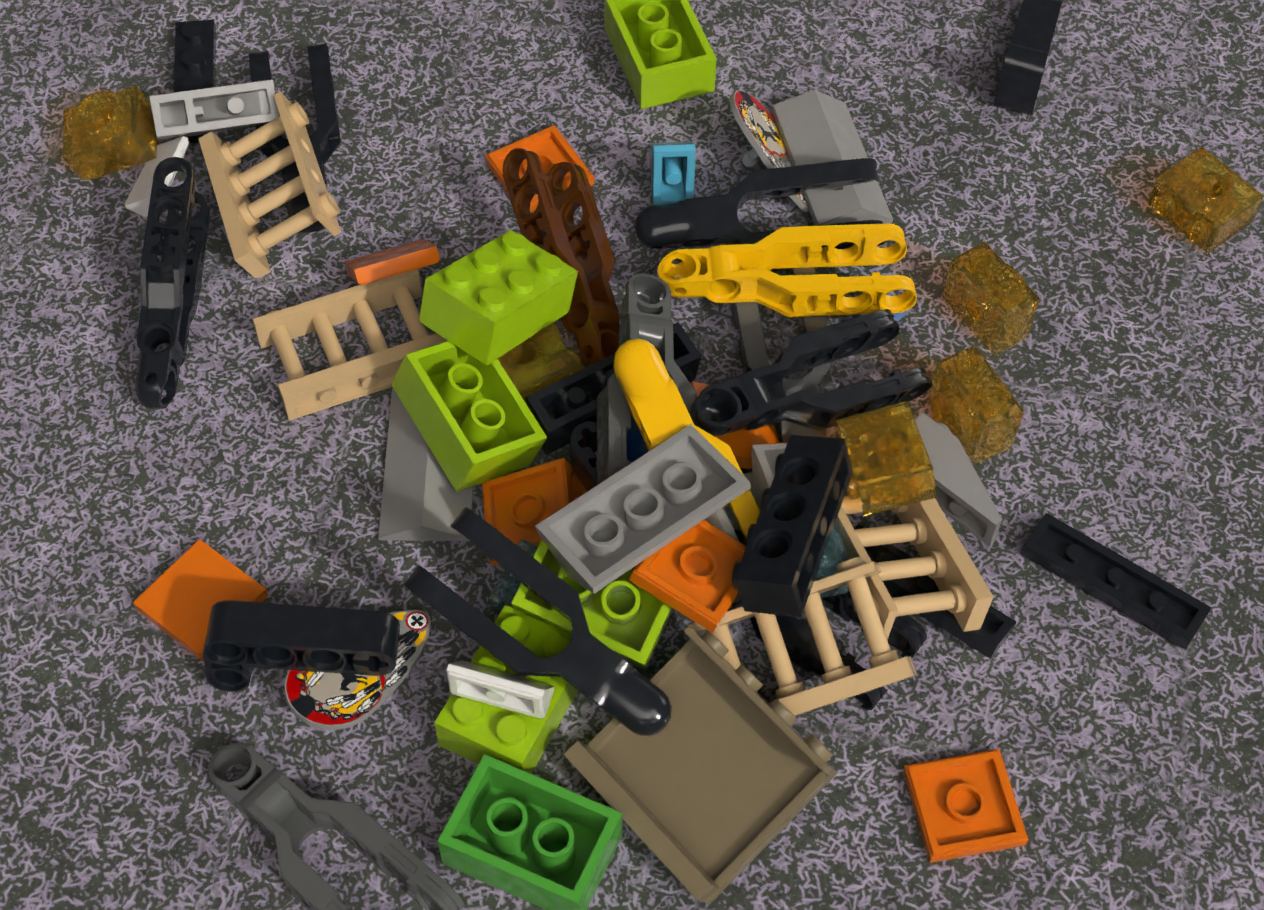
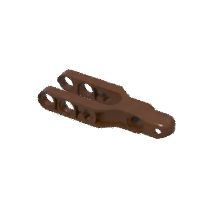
M515 148L507 154L503 162L502 172L521 235L546 252L559 257L561 261L578 270L569 313L561 317L566 330L574 334L584 365L588 367L614 354L618 349L620 317L609 283L615 259L584 169L579 165L561 162L554 164L547 175L544 174L541 161L536 153L522 148ZM526 159L527 170L520 179L519 168L522 161ZM570 171L571 183L567 190L563 191L562 183L564 176ZM537 194L539 199L538 206L535 212L531 214L530 203L533 196ZM581 206L583 211L582 218L575 226L573 221L574 213Z

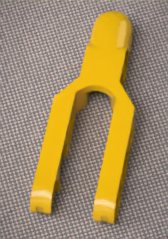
M888 223L781 227L755 244L718 245L704 249H677L667 254L661 260L657 270V277L669 286L671 297H706L708 300L716 303L757 302L787 317L865 315L885 309L891 310L892 313H901L912 308L917 301L914 281L904 275H881L880 272H872L871 276L838 277L837 274L781 276L770 271L783 268L894 264L905 257L907 246L902 228ZM884 241L897 242L890 247H877V245ZM843 242L854 243L853 246L846 249L835 248ZM677 258L682 260V262L678 264L671 263L674 259ZM894 290H906L899 295H886ZM854 291H862V292H863L862 294H860V295H858V296H854V297H845V296H844L845 294H847V293H849V292H854Z
M637 338L627 340L621 344L614 357V373L648 451L691 424L742 473L730 445L694 425L673 379L669 376L655 346L646 340ZM750 489L725 505L726 509L731 508L744 537L742 544L747 546L749 527L751 524H756L760 514Z

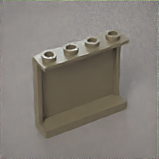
M688 626L684 632L691 639L650 680L669 697L672 710L671 719L667 727L658 734L640 736L631 732L613 718L587 745L577 740L564 756L614 810L622 813V819L695 899L710 904L838 772L827 762L833 754L812 733L804 739L792 727L798 719L777 698L769 704L757 692L763 684L743 664L735 670L723 658L729 650L710 631L701 636Z

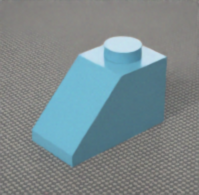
M691 141L650 143V176L653 205L677 203L681 200L694 198L696 147Z

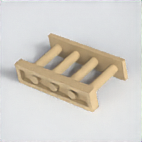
M281 91L273 95L280 116L234 143L229 141L224 143L213 131L198 139L234 260L254 278L265 276L271 272L266 255L269 254V248L313 223L319 221L333 236L341 233L336 215L340 214L339 207L333 196L327 191L305 126L309 124L308 116L298 102L292 104ZM286 132L290 144L288 147L240 173L238 164L241 163V157ZM296 162L299 176L254 202H249L247 194L250 192V187ZM306 192L310 204L309 207L259 234L256 224L260 222L259 218Z
M418 269L368 284L357 285L282 310L271 311L266 315L253 319L261 349L275 345L289 381L278 384L289 421L392 387L391 383L406 354L448 341L437 333L430 335L426 326L419 322L420 313L414 302V299L423 297ZM397 305L413 341L388 348L374 312ZM357 318L372 354L347 361L333 326ZM316 331L330 368L305 375L291 339Z
M915 465L900 466L889 491L844 497L827 544V549L835 565L860 556L864 557L866 563L872 562L864 547L910 542L911 545L915 546L920 557L878 562L882 573L866 578L887 639L896 617L948 610L954 614L963 632L981 629L994 597ZM891 509L893 513H896L902 524L854 530L847 514ZM928 575L935 581L940 591L891 598L883 581Z
M863 556L856 557L835 565L837 574L814 581L804 611L825 670V674L821 675L824 682L823 685L806 690L803 681L798 683L776 616L773 614L744 611L743 606L727 611L712 633L729 650L723 658L735 670L741 665L728 625L755 616L779 689L775 690L777 699L794 716L916 676L917 672L911 656L899 659L897 651H891L866 578L882 573L878 563L874 561L866 563ZM844 585L848 586L872 658L868 659L871 669L853 675L849 666L844 667L819 595ZM697 623L688 625L700 635L708 631Z

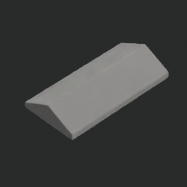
M813 90L772 106L771 112L792 166L868 158L845 102ZM876 180L861 184L844 185L843 190L836 191L834 187L802 190L815 226L863 220H881L883 224H891L893 222L886 200Z
M392 388L379 540L470 541L461 533L451 528L450 525L465 507L472 511L473 487L456 492L403 403Z
M690 424L537 524L536 531L565 573L595 594L749 490L751 483Z

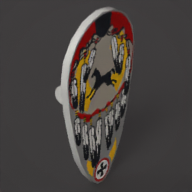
M737 90L732 93L729 99L731 111L753 147L743 155V164L748 168L755 169L792 166L776 122L769 111L755 97L743 90ZM803 193L789 196L802 211H809Z
M405 610L389 613L394 615L400 622L396 667L389 674L369 676L288 670L284 688L286 703L294 715L311 727L330 731L350 728L366 720L388 700L421 657L428 641L431 626L429 615L422 610Z

